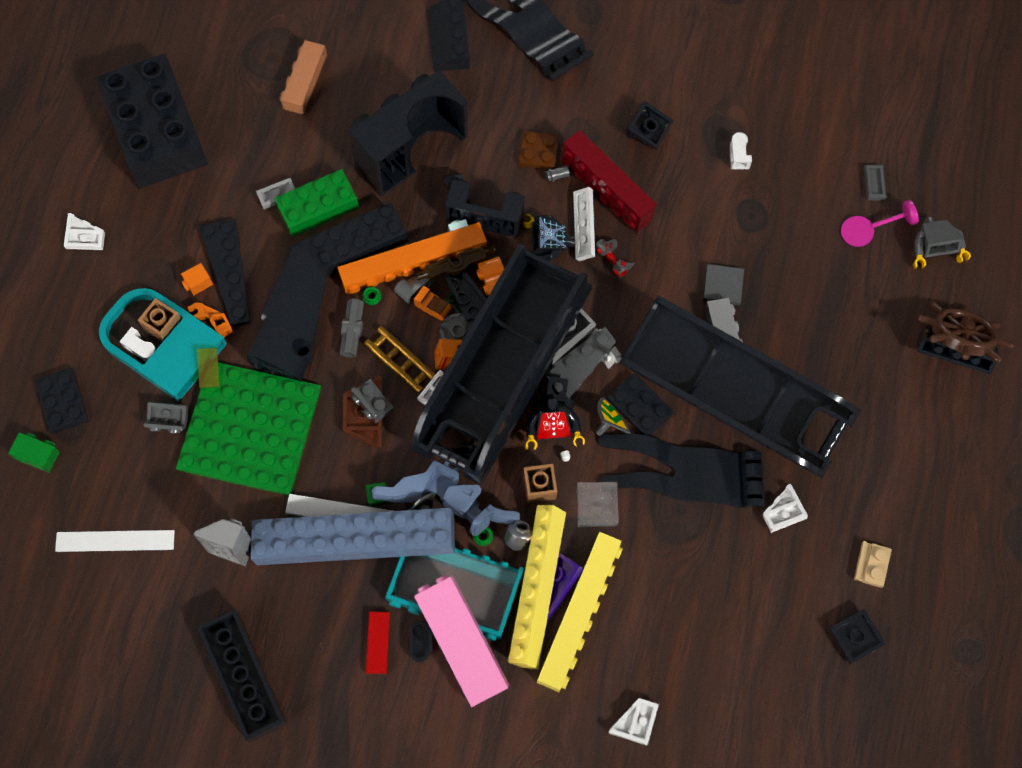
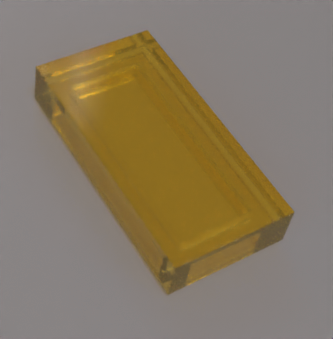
M217 348L197 349L199 388L219 387Z

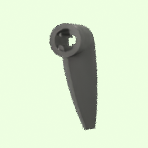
M416 276L409 280L404 279L396 285L394 292L406 303L411 304L423 286L429 289L440 277L433 280L427 277L417 281Z

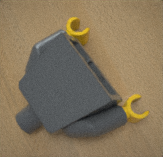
M934 217L925 219L921 231L917 233L914 242L915 255H917V259L913 263L914 269L917 268V262L922 264V269L925 267L926 260L922 258V255L926 258L960 252L956 256L958 263L963 262L962 255L965 261L970 259L971 254L965 250L966 244L962 231L952 226L948 220L936 221Z

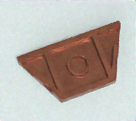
M378 376L373 380V383L382 392V376ZM351 390L343 393V433L373 447L382 449V419L376 424L372 419L368 420L362 412L364 410L361 405L357 406L351 399Z

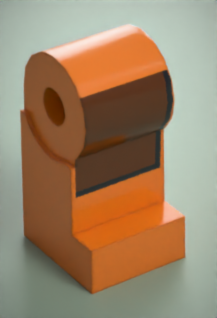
M425 286L421 288L414 298L416 307L439 320H444L452 309V306L447 301L430 292V289Z

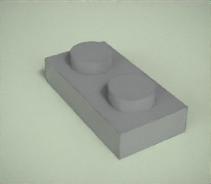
M291 178L257 190L256 193L263 209L276 205L275 197L294 190L295 187Z

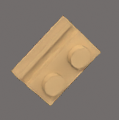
M863 541L854 580L880 588L884 587L892 549Z

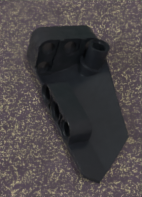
M305 244L292 248L261 316L262 323L246 355L250 365L254 368L300 382L308 364L314 360L313 347L326 285L323 273ZM308 351L306 355H300L302 352Z

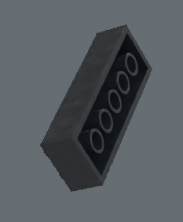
M390 202L291 245L289 250L291 253L292 248L305 244L324 277L327 278L338 273L337 267L386 252L408 242L407 232Z
M236 609L198 626L197 629L245 741L250 743L287 725L254 646Z

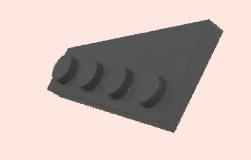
M604 327L546 370L545 375L548 379L549 377L568 379L566 398L570 399L572 394L580 388L583 381L591 375L595 367L603 361L617 342L607 328ZM556 382L553 384L558 393L563 390L561 383Z

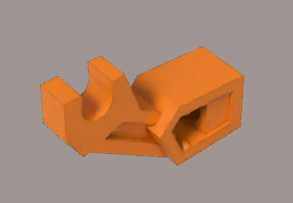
M194 303L188 306L190 313L198 311L197 314L193 315L198 320H210L215 331L224 338L234 333L224 313H220L203 303ZM216 321L224 322L218 326L216 325Z

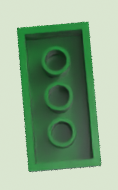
M342 169L274 198L291 237H295L359 209L358 199Z

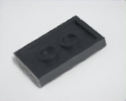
M73 368L34 380L51 434L89 422Z
M635 372L606 398L641 435L651 436L674 415V411Z

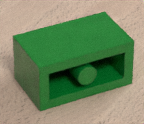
M19 433L8 454L15 460L49 473L60 453L55 447L56 444L49 440H44V442L37 440L38 437L31 433L26 435Z

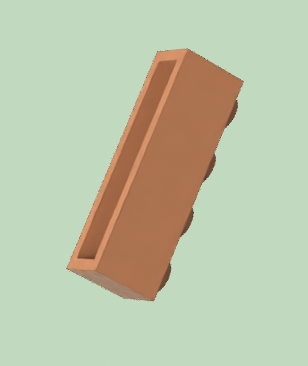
M305 40L303 46L299 47L297 61H294L292 65V74L287 77L286 89L280 95L283 109L304 115L327 56L325 45Z

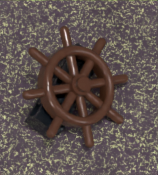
M933 302L930 304V308L937 313L935 318L922 314L917 316V321L932 326L924 325L917 339V352L991 375L996 363L1002 360L996 346L1006 349L1014 348L1012 342L999 338L996 330L1000 327L999 322H988L983 317L970 312L966 305L962 306L961 309H943Z

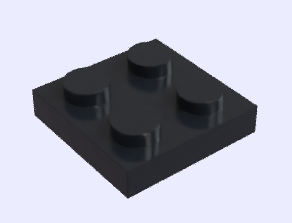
M865 609L829 628L849 664L886 645Z

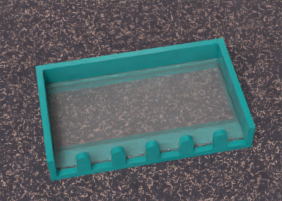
M455 548L454 554L404 556L399 559L385 598L389 602L388 605L398 609L402 606L408 608V612L419 615V613L423 612L414 597L419 593L417 589L426 584L430 587L437 584L435 580L445 574L447 577L453 575L482 633L485 634L484 637L492 641H496V639L501 640L524 568L516 569L510 567L506 562L501 561V563L492 561L486 555L480 557L471 554V551L468 549H463L462 551Z

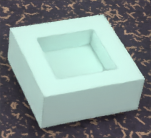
M466 219L453 221L448 225V232L468 226Z

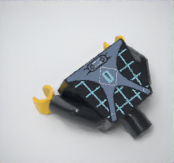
M530 214L524 216V220L529 222H523V226L527 229L532 227V254L550 262L560 257L567 247L572 248L574 246L575 237L567 236L565 224L560 223L553 216L538 215L534 218Z

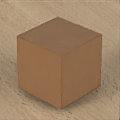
M155 298L138 319V322L145 332L163 342L182 319L178 312Z
M553 464L524 467L523 480L527 503L556 500L558 492Z

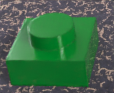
M385 482L366 485L369 506L388 503V501L372 498V489L375 486L386 487Z

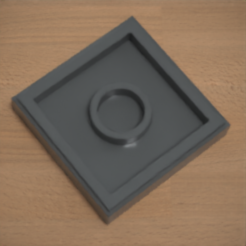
M707 264L703 301L729 298L730 304L740 305L744 269Z

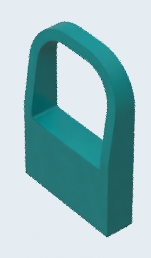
M145 288L135 289L123 295L104 316L99 327L101 343L112 356L177 402L184 397L207 369L209 362L213 361L227 344L223 336L158 292ZM156 298L178 312L182 320L146 363L141 364L110 342L109 331L114 321L128 305L138 300L153 301Z

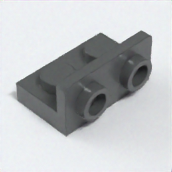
M371 379L357 389L355 387L351 389V399L357 406L361 405L364 409L362 411L368 420L372 419L375 424L394 410V407Z

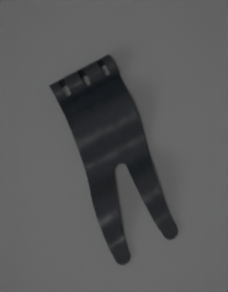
M466 0L477 15L504 29L525 55L539 63L545 77L549 81L555 80L593 56L591 50H586L585 42L578 35L566 29L541 0H508L511 4L522 10L520 13L497 8L486 0ZM576 50H579L581 54L580 57L578 56ZM563 58H565L566 61L568 62L567 65H566L565 62L563 61ZM550 66L553 67L554 73L551 71Z
M603 434L598 439L601 447L642 453L673 468L675 471L674 476L671 477L652 472H633L602 476L599 480L602 488L646 489L680 501L717 503L736 508L766 507L762 452L747 451L738 454L713 448L680 447L641 434ZM757 460V463L746 464V461ZM757 477L758 481H747V478ZM759 495V498L748 499V496Z

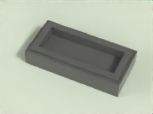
M865 165L864 177L867 200H885L886 188L883 165Z

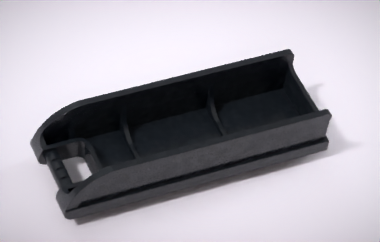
M520 243L427 401L418 420L411 449L428 459L434 455L462 469L465 478L481 485L493 467L590 294L592 284L587 283L588 274L581 272L578 275L532 254L526 249L525 245ZM448 430H455L478 442L469 459L440 445L442 438Z
M659 295L619 362L624 367L822 479L832 463L828 458L846 427L852 428L862 411L832 391ZM822 411L835 418L836 421L817 453L803 445L801 438L815 413Z

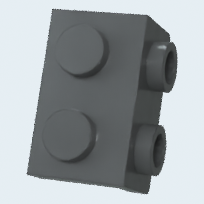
M149 401L147 421L144 422L143 427H149L150 431L169 429L168 432L180 433V431L187 428L188 405Z

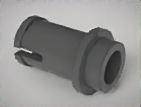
M565 165L555 169L548 168V171H545L546 180L553 183L554 180L569 177L568 167Z

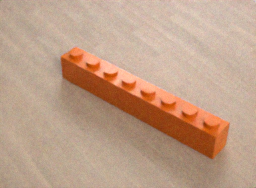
M480 222L337 268L345 293H357L360 289L366 287H375L385 281H394L400 276H410L416 271H424L427 265L433 264L445 257L454 260L458 259L457 255L460 252L472 250L480 246L486 249L487 240Z

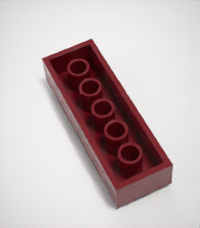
M579 130L564 142L562 153L563 165H566L568 169L570 168L577 179L593 189V193L600 197L601 202L604 205H608L615 216L624 220L630 230L638 233L653 220L657 204L584 133Z

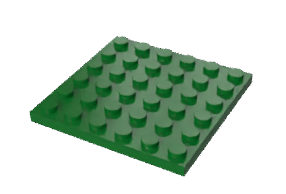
M210 361L176 466L177 471L289 496L293 490L321 392V385L300 382L290 378Z

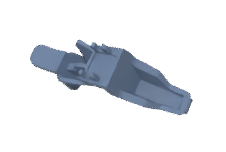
M434 460L425 473L404 477L394 487L375 486L372 489L373 499L393 503H415L428 493H435L440 497L444 507L451 508L455 515L467 519L471 523L470 533L473 536H478L488 527L490 521L511 524L520 520V513L516 511H505L489 505L483 511L478 509L479 504L476 498L481 493L480 486L458 485V471L460 468L455 467L451 469L448 467L450 463L446 461L444 464H441Z

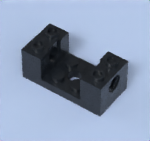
M461 179L452 180L445 204L446 222L452 223L455 220L466 219L468 226L480 222L482 230L515 238L518 237L524 214V195L518 192H507L502 211H499L493 207L485 208L475 203L470 204L471 195L469 193L471 183Z

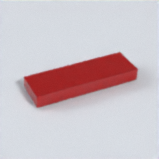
M369 612L366 674H387L390 612Z

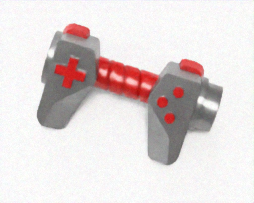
M616 239L610 241L599 240L595 244L598 253L601 256H606L613 265V272L619 278L624 276L635 263L631 261L625 262L621 259L618 261L613 255L612 251L618 246Z

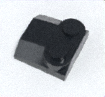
M644 101L627 125L626 133L629 138L633 140L638 139L657 150L668 128L674 121Z

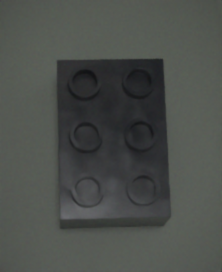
M166 53L95 77L128 168L139 189L208 165Z
M438 70L431 76H428V74L420 75L413 81L410 90L401 96L398 94L390 95L383 101L380 110L371 116L362 114L352 122L349 133L355 166L377 193L383 196L416 173L410 160V154L413 145L419 138L436 131L451 133L461 141L468 138L467 100L441 70Z

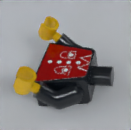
M548 394L546 396V403H539L537 410H534L527 420L526 436L528 440L524 444L525 448L528 449L530 441L534 443L533 449L537 448V442L534 440V437L536 440L573 437L572 434L575 435L573 440L575 446L577 438H581L584 445L585 440L580 435L582 430L578 416L571 408L566 407L565 402H558L556 394Z

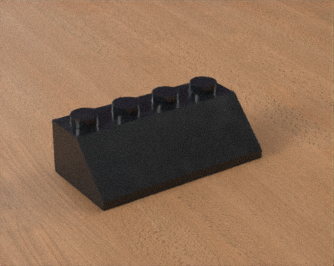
M441 0L428 9L434 72L438 70L469 69V50L463 0Z

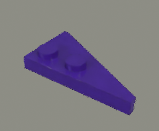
M560 552L546 627L584 570V568Z

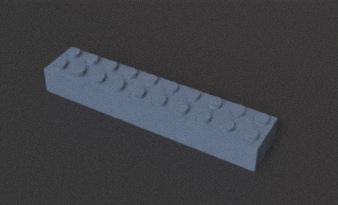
M451 508L252 520L251 560L256 565L455 553L454 514Z

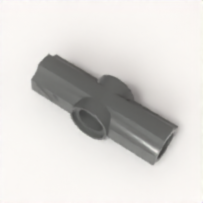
M359 299L347 301L346 315L342 321L340 355L348 358L357 357L359 337L361 338L364 301Z

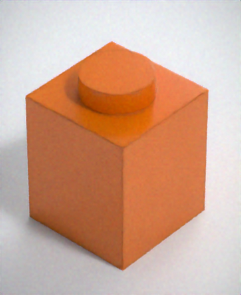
M201 263L181 273L184 279L181 281L186 291L190 290L193 296L213 285Z

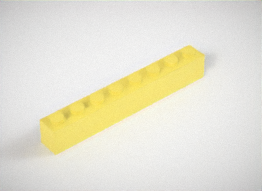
M537 505L508 659V663L521 668L538 669L566 517V512L554 505Z
M599 532L537 683L557 692H560L561 688H566L570 677L566 676L568 670H573L577 662V658L574 657L577 650L581 651L585 639H582L584 631L589 632L593 621L589 620L592 612L596 614L600 606V602L597 601L600 594L604 596L608 584L605 583L607 576H612L616 567L612 565L614 558L619 559L623 548L619 547L621 544L620 540Z

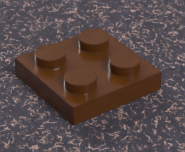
M523 131L518 166L546 170L548 168L555 169L559 135Z

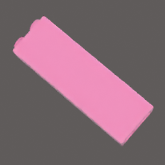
M445 574L435 580L437 584L431 587L426 584L417 589L419 593L414 597L470 706L473 707L507 689L509 683L453 575L447 577Z

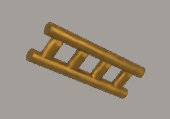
M380 326L377 332L381 335L374 342L367 339L364 345L419 394L423 390L420 383L426 377L432 380L436 374L383 326ZM386 340L394 346L387 355L379 348ZM400 352L408 359L401 367L392 360ZM413 364L422 371L415 379L406 373Z

